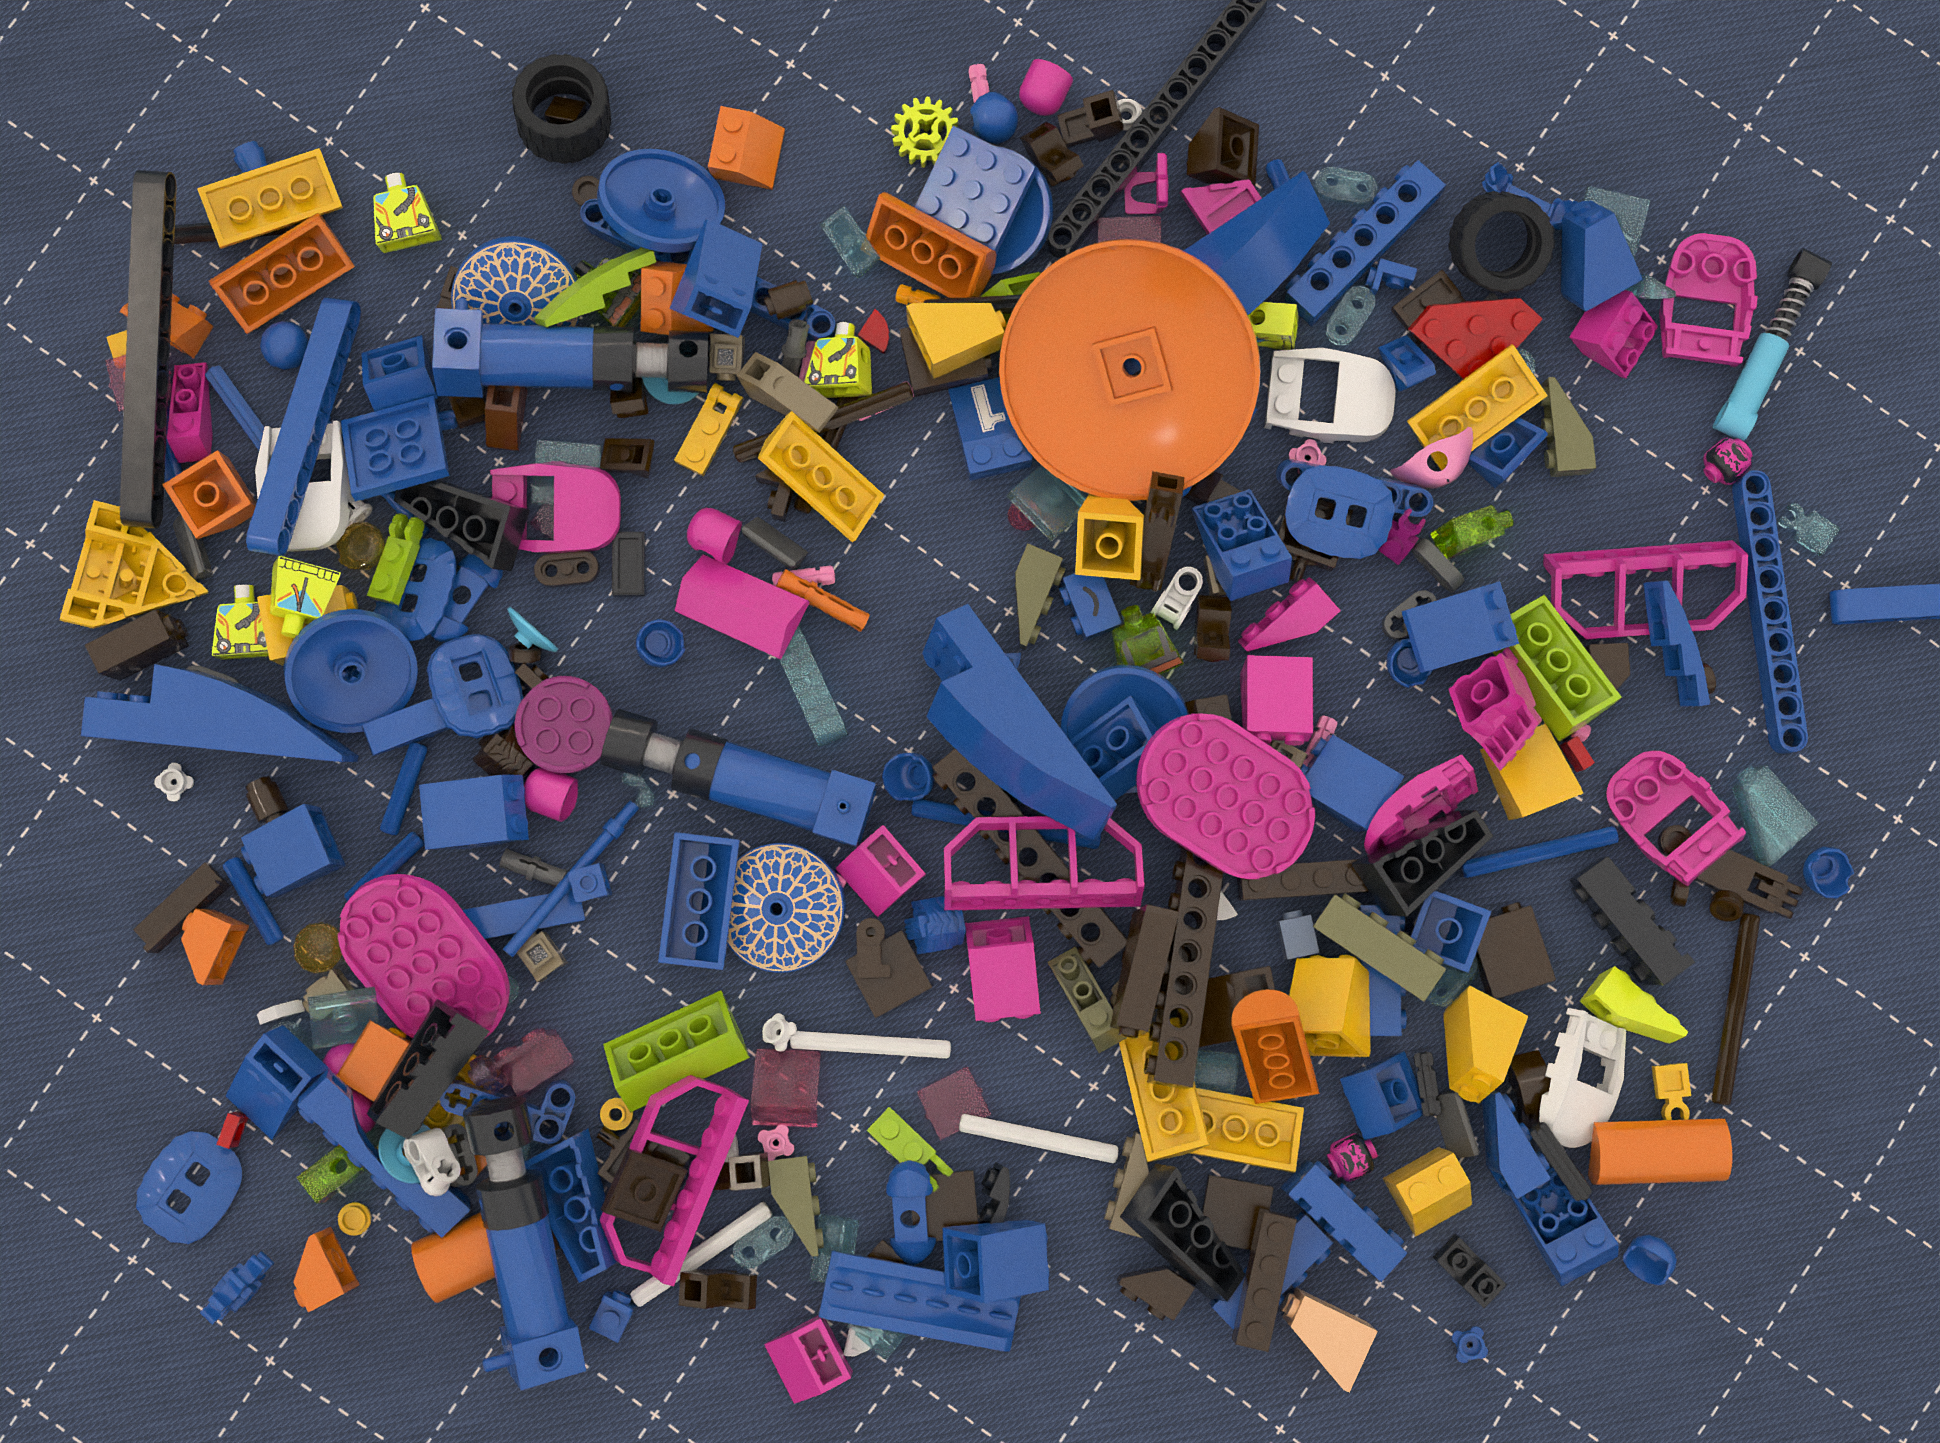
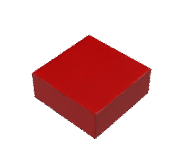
M1578 736L1572 737L1559 745L1576 772L1585 770L1595 763Z
M238 1111L228 1113L216 1145L228 1149L238 1147L248 1117Z

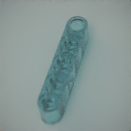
M798 625L780 662L820 748L849 734L802 630Z

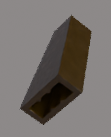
M1146 904L1132 913L1110 1024L1111 1028L1119 1029L1118 1035L1138 1038V1034L1142 1035L1149 1032L1178 919V911Z

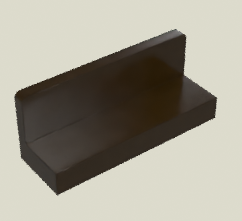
M204 862L133 929L146 943L143 949L147 953H159L183 931L182 926L189 913H193L195 909H206L230 887L208 862Z

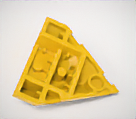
M94 500L85 529V541L71 589H68L60 621L94 629L208 594L209 591L200 582L198 583L186 571V568L151 532L148 533L141 527L124 526L120 520V506Z

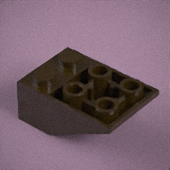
M1261 966L1208 978L1199 1047L1236 1040L1232 1028L1233 1010L1239 1001L1253 992L1275 990L1270 966ZM1176 1011L1177 1017L1180 1021V1025H1182V1016L1178 1011Z

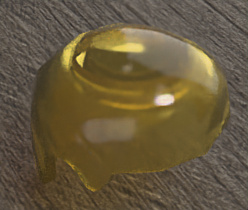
M367 522L353 523L348 526L336 543L340 554L339 563L356 571L370 570L377 566L385 546V540L380 529Z
M322 921L306 925L297 934L293 944L294 957L302 969L314 974L327 972L333 969L341 959L342 952L338 942L339 931L334 925Z

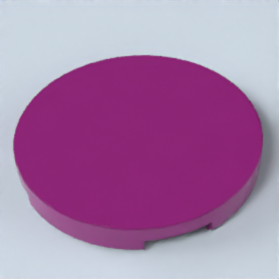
M572 676L552 677L541 681L521 700L515 716L516 738L525 755L537 766L554 773H575L592 766L601 758L604 741L613 719V714L605 696L589 682Z

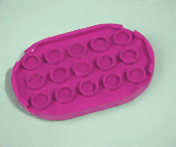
M1198 713L1184 715L1163 725L1146 744L1137 769V791L1144 813L1161 833L1223 873L1244 879H1259L1274 873L1278 874L1291 866L1300 857L1311 838L1315 823V807H1312L1309 792L1311 787L1305 775L1294 762L1233 721L1213 714Z
M391 874L377 877L366 882L354 892L340 915L339 946L348 966L395 1025L413 1038L433 1004L439 999L490 1031L487 1034L489 1036L500 1023L508 1007L510 997L509 979L500 958L455 900L434 883L406 874Z

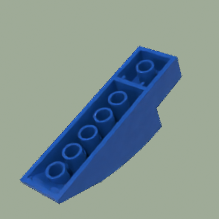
M1302 171L1185 249L1184 252L1196 257L1221 276L1234 291L1244 306L1247 315H1249L1295 270L1330 222L1306 172ZM1129 358L1124 362V369L1128 374L1132 375L1141 369V364L1137 359Z
M966 604L937 617L922 654L926 664L934 669L942 682L926 717L944 738L973 766L1023 804L1092 840L1099 838L1117 806L1116 802L971 607Z
M154 664L151 696L130 695L128 700L129 694L97 691V698L85 697L81 736L335 762H358L357 754L325 730L305 719L296 709L250 687L204 672Z

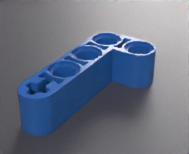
M454 1079L440 1097V1103L444 1110L463 1117L467 1101L457 1099L455 1104L449 1102L450 1097L446 1095L447 1092L453 1093L455 1088L459 1089L460 1096L466 1099H470V1093L476 1094L472 1099L471 1106L485 1098L492 1100L509 1096ZM555 1080L551 1082L545 1090L540 1106L527 1103L533 1140L544 1144H553L561 1139L575 1103L573 1087L567 1081ZM558 1088H564L569 1092V1098L563 1104H556L551 1100L552 1092ZM551 1119L557 1122L558 1129L554 1134L545 1135L541 1133L539 1127L544 1120ZM502 1122L498 1123L495 1128H498Z

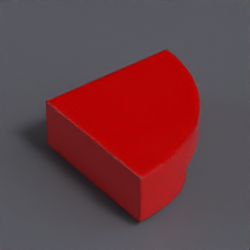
M874 309L858 333V338L885 354L889 344V329L884 317Z

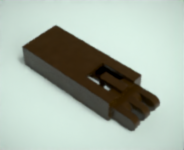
M1728 850L1694 879V881L1716 891L1729 890L1736 892L1743 898L1745 904L1764 913L1774 912L1788 919H1791L1794 913L1783 908V904L1797 907L1799 902L1787 896L1788 892L1801 896L1804 890L1787 882L1789 876L1732 850ZM1753 878L1759 880L1755 889L1767 893L1765 898L1748 891Z

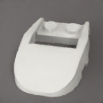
M1327 348L1281 350L1272 353L1264 428L1271 429L1273 425L1289 429L1290 435L1318 439L1323 443L1333 444L1334 441L1368 442L1380 437L1389 427L1394 413L1395 384L1389 370L1381 362L1365 356ZM1305 359L1339 363L1333 423L1298 420Z
M339 421L327 424L316 459L331 458V481L311 482L308 484L287 551L296 552L327 548L342 537L348 525L350 514L348 501L351 490L345 448L341 437L342 427ZM265 426L255 468L257 497H259L281 428H271L270 426Z
M1568 1008L1566 1014L1570 1015L1566 1033L1559 1032L1555 1046L1560 1047L1555 1064L1548 1063L1545 1074L1546 1077L1551 1078L1549 1092L1542 1094L1539 1121L1547 1123L1562 1146L1576 1148L1591 1142L1594 1122H1608L1614 1110L1624 1080L1626 1029L1611 1025L1589 1015L1586 1011ZM1583 1050L1601 1057V1065L1606 1067L1603 1084L1597 1083L1596 1088L1577 1080Z

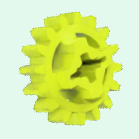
M926 96L924 104H920L918 99L914 98L913 107L910 108L908 105L903 104L902 111L904 115L895 114L894 116L895 122L899 125L891 127L892 134L898 135L893 138V145L901 146L899 149L900 157L909 154V164L912 165L918 159L921 161V167L925 168L927 160H931L933 165H935L952 127L958 126V118H950L952 115L951 107L942 110V100L940 99L935 105H932L930 97ZM909 123L912 132L908 134L906 139L904 132L906 125ZM945 126L947 134L944 141H942L939 133ZM923 129L927 132L931 129V135H928L927 133H922L920 135V130Z

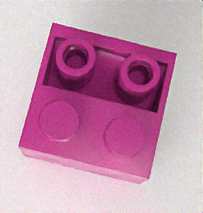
M1624 290L1584 312L1569 338L1583 355L1621 378L1626 379L1632 368L1637 364L1638 358L1646 345L1654 336L1658 325L1633 292Z
M884 825L862 842L835 868L877 917L926 876V873Z
M818 1315L764 1344L794 1404L820 1395L852 1377L853 1371L843 1355L844 1353L827 1320L818 1317Z

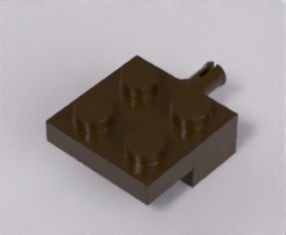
M1318 499L1315 509L1316 517L1326 520L1331 519L1335 504ZM1285 509L1277 534L1292 556V561H1294L1289 580L1294 581L1297 572L1298 575L1295 582L1297 583L1302 580L1307 566H1316L1331 572L1336 566L1338 556L1315 551L1300 544L1288 530ZM1348 509L1346 516L1347 525H1349L1353 513L1351 509Z
M637 1118L621 1137L607 1129L606 1126L601 1129V1132L596 1137L612 1148L609 1158L597 1173L611 1184L627 1148L630 1147L641 1118ZM652 1127L651 1132L663 1135ZM650 1140L646 1141L642 1153L684 1167L692 1156L687 1152Z

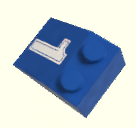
M1000 377L948 389L969 481L1031 467V453L1018 437L1007 414L1001 392Z

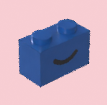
M1074 573L1062 578L1061 583L1063 587L1058 588L1063 604L1071 606L1074 616L1070 618V621L1077 636L1082 634L1084 641L1120 628L1122 622L1104 577L1075 575Z

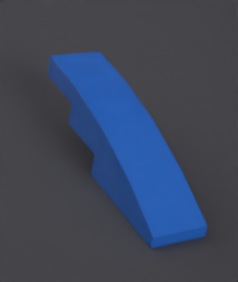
M1668 580L1643 583L1651 646H1662L1665 676L1677 677L1680 706L1709 705L1710 699L1706 676L1697 642L1675 592Z
M487 691L469 696L474 710L488 708L493 704ZM433 698L362 725L372 756L409 745L412 742L434 737L436 733L450 729L446 727L442 716L438 713Z
M570 890L536 930L584 921L582 902H576L573 891ZM549 894L465 909L463 912L485 940L514 935Z

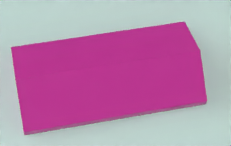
M703 554L682 578L675 612L781 660L810 602Z

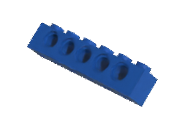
M1419 160L1411 167L1408 165L1404 166L1394 178L1397 182L1390 189L1387 187L1382 188L1372 200L1375 204L1368 211L1364 208L1360 210L1351 221L1353 226L1346 233L1342 230L1338 232L1329 243L1331 248L1324 255L1320 252L1316 254L1307 265L1309 270L1302 277L1297 274L1285 287L1287 292L1284 301L1287 304H1297L1298 315L1311 327L1442 196L1446 184ZM1408 193L1414 200L1412 202H1404L1398 195ZM1387 215L1392 220V223L1382 224L1377 220V216ZM1359 236L1366 237L1370 241V245L1360 246L1355 242V238ZM1342 258L1347 261L1349 266L1338 268L1333 264V260ZM1321 280L1326 284L1327 288L1316 290L1311 286V282Z

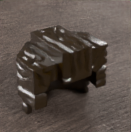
M512 725L507 730H502L500 733L497 732L494 735L483 736V739L478 742L481 749L473 757L475 764L482 768L489 776L524 775L533 765V762L525 755L518 744L515 725Z

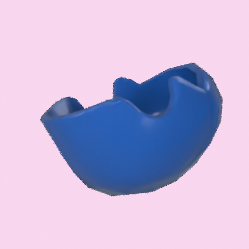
M988 92L980 96L971 107L970 113L974 121L972 130L981 140L997 145L1009 140L1014 135L1015 130H1017V110L1013 103L1001 93Z
M280 321L271 324L263 332L260 348L264 358L271 366L288 370L301 365L309 339L301 326L294 322Z
M656 619L647 622L636 636L637 653L649 666L657 668L672 666L681 658L685 651L683 633L670 621Z
M1410 638L1396 642L1387 653L1386 667L1389 676L1404 687L1409 688L1424 684L1433 671L1420 673Z
M903 753L893 756L885 764L882 774L885 790L892 798L898 801H917L923 799L932 791L935 781L932 777L934 775L932 763L918 753Z
M1820 847L1806 858L1803 865L1804 880L1806 885L1816 894L1825 898L1837 899L1850 890L1848 880L1854 874V870L1849 863L1847 855L1840 849Z
M1650 1234L1634 1238L1623 1255V1261L1629 1271L1637 1278L1654 1285L1665 1284L1675 1270L1677 1263L1676 1254L1671 1246L1663 1239Z

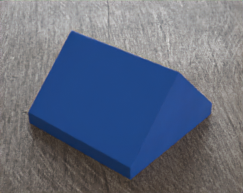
M1518 417L1471 451L1468 464L1492 487L1496 488L1548 434L1545 430Z

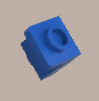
M1380 258L1375 267L1370 266L1366 277L1365 285L1370 286L1368 296H1375L1381 281H1384L1386 286L1393 289L1402 290L1404 287L1409 288L1415 279L1417 268Z
M597 863L572 870L568 873L576 902L580 903L594 898L602 899L612 896L604 864Z
M614 1290L613 1293L607 1291L601 1299L602 1302L589 1329L618 1343L637 1305L631 1302V1296L622 1291Z

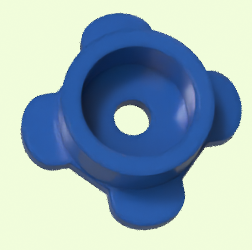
M1473 1326L1469 1331L1461 1332L1456 1330L1453 1332L1451 1339L1456 1344V1359L1459 1362L1467 1363L1469 1359H1483L1487 1356L1488 1349L1485 1347L1484 1340L1482 1339L1484 1332L1480 1327ZM1472 1342V1347L1468 1348L1467 1343Z

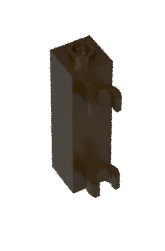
M1152 471L1143 512L1141 579H1130L1129 585L1139 589H1152L1155 592L1157 590L1161 591L1182 500L1184 477Z

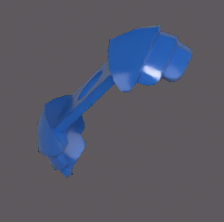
M1499 162L1490 168L1489 172L1485 174V180L1482 182L1486 193L1492 191L1510 192L1537 203L1543 212H1546L1549 216L1554 230H1562V216L1571 212V208L1579 203L1578 201H1562L1560 198H1556L1552 204H1549L1513 186L1512 174H1508L1506 168Z
M469 554L458 563L461 568L455 576L444 617L438 623L436 629L430 633L431 636L440 642H448L462 637L468 631V627L463 622L488 586L496 588L499 585V580L503 576V570L490 568L476 555ZM466 586L470 589L471 598L467 603L457 604L454 601L453 592L457 587Z
M908 1160L897 1164L893 1168L886 1185V1193L892 1197L895 1238L889 1239L894 1252L904 1262L916 1265L932 1252L936 1243L935 1237H928L926 1196L932 1193L933 1187L925 1166ZM906 1210H913L918 1213L920 1221L914 1226H908L902 1222L901 1214Z

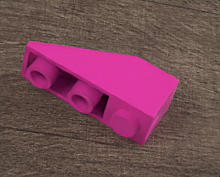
M206 362L174 366L167 440L178 463L201 461L211 454L213 434L209 382L205 377V373L208 371Z
M1308 577L1306 580L1302 579L1295 583L1289 590L1290 594L1282 602L1277 601L1266 610V616L1257 624L1252 623L1246 627L1241 634L1242 638L1238 642L1248 652L1318 632L1341 610L1319 585Z

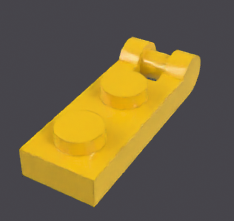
M714 383L674 459L675 463L704 477L738 413L744 397L736 393L731 395L724 391L723 386ZM718 402L727 406L724 414L714 410Z

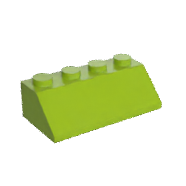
M1545 595L1510 614L1516 628L1519 644L1509 648L1518 659L1517 666L1527 680L1536 703L1534 709L1558 741L1584 727L1622 698ZM1504 649L1494 651L1493 654L1497 656L1499 653H1502Z
M722 990L603 1044L615 1089L630 1113L646 1106L651 1095L689 1075L704 1079L750 1058L742 1034Z

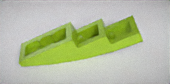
M641 247L614 258L585 274L559 293L534 317L536 324L549 327L604 308L603 294L631 285L628 272L657 263L654 251Z

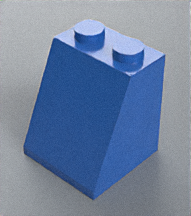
M1590 200L1575 204L1571 208V212L1562 216L1561 293L1565 299L1586 312L1643 280L1617 218L1612 211Z
M1500 581L1401 611L1420 673L1519 644L1516 628L1512 622L1506 596Z
M1333 734L1328 735L1326 739L1320 737L1315 742L1310 751L1314 755L1308 766L1302 764L1300 768L1311 787L1309 792L1312 803L1355 832L1368 830L1377 811L1394 794L1405 777Z
M495 775L419 785L425 850L470 849L529 840L523 775Z
M302 804L241 837L244 844L241 847L242 854L249 865H253L257 874L254 876L255 885L261 894L265 893L266 897L276 898L346 866L321 807Z
M1015 1220L1003 1223H983L942 1228L946 1294L981 1303H989L1049 1290L1048 1238L1045 1223Z

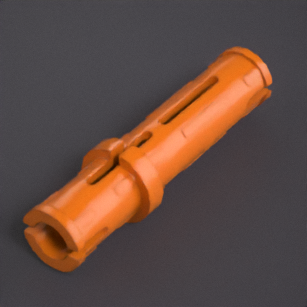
M787 569L783 571L776 587L810 602L809 605L850 625L859 632L863 630L869 619V613L824 591L817 586L818 583L812 580L808 582Z

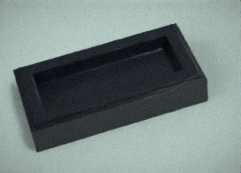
M618 532L612 541L613 597L645 596V532Z

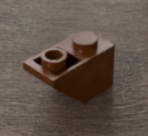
M488 385L485 404L487 448L519 451L528 391L526 387Z

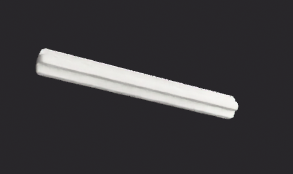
M796 1031L790 1037V1046L793 1049L949 1058L951 1052V1043L947 1040Z
M963 1114L959 1123V1130L961 1132L1109 1163L1116 1162L1119 1152L1116 1145Z
M765 1202L759 1203L689 1251L680 1272L697 1269L770 1219L772 1212ZM679 1272V1275H678V1277H677L676 1282H678V1281L680 1280V1272ZM653 1276L632 1290L630 1295L634 1303L641 1307L670 1286L662 1284Z

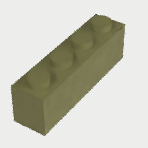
M1344 893L1342 898L1335 894L1313 927L1424 1002L1446 971V968L1441 965L1444 959L1430 949L1422 953L1413 947L1416 940L1400 930L1397 935L1386 928L1389 923L1373 911L1370 916H1367L1358 910L1361 903Z

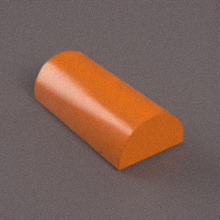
M883 192L878 196L861 248L866 253L948 298L979 297L992 275L997 256L994 250L887 192Z
M316 213L209 280V283L246 334L355 266L329 225L319 213Z
M1260 990L1245 996L1233 1010L1232 1028L1255 1104L1320 1094L1295 1001L1289 995L1277 990Z
M1725 1119L1594 1122L1588 1177L1593 1185L1727 1181L1730 1177L1732 1169V1143Z
M481 1212L459 1221L443 1237L434 1232L414 1241L411 1245L412 1257L418 1276L426 1292L436 1303L495 1278L486 1228L483 1226ZM552 1231L555 1250H558L560 1248Z

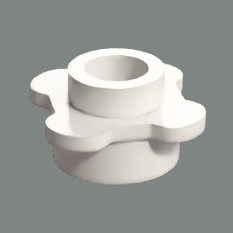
M171 763L168 769L155 778L154 783L157 788L167 794L168 800L178 801L186 789L193 787L194 779L182 771L180 764ZM173 779L177 780L176 785H172Z
M775 1014L764 1024L762 1031L764 1042L773 1044L775 1050L779 1052L786 1050L787 1042L797 1031L796 1024L787 1022L782 1014Z

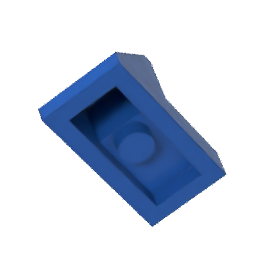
M1407 335L1378 347L1386 368L1392 375L1394 384L1399 391L1423 382L1426 378L1436 374L1434 363Z

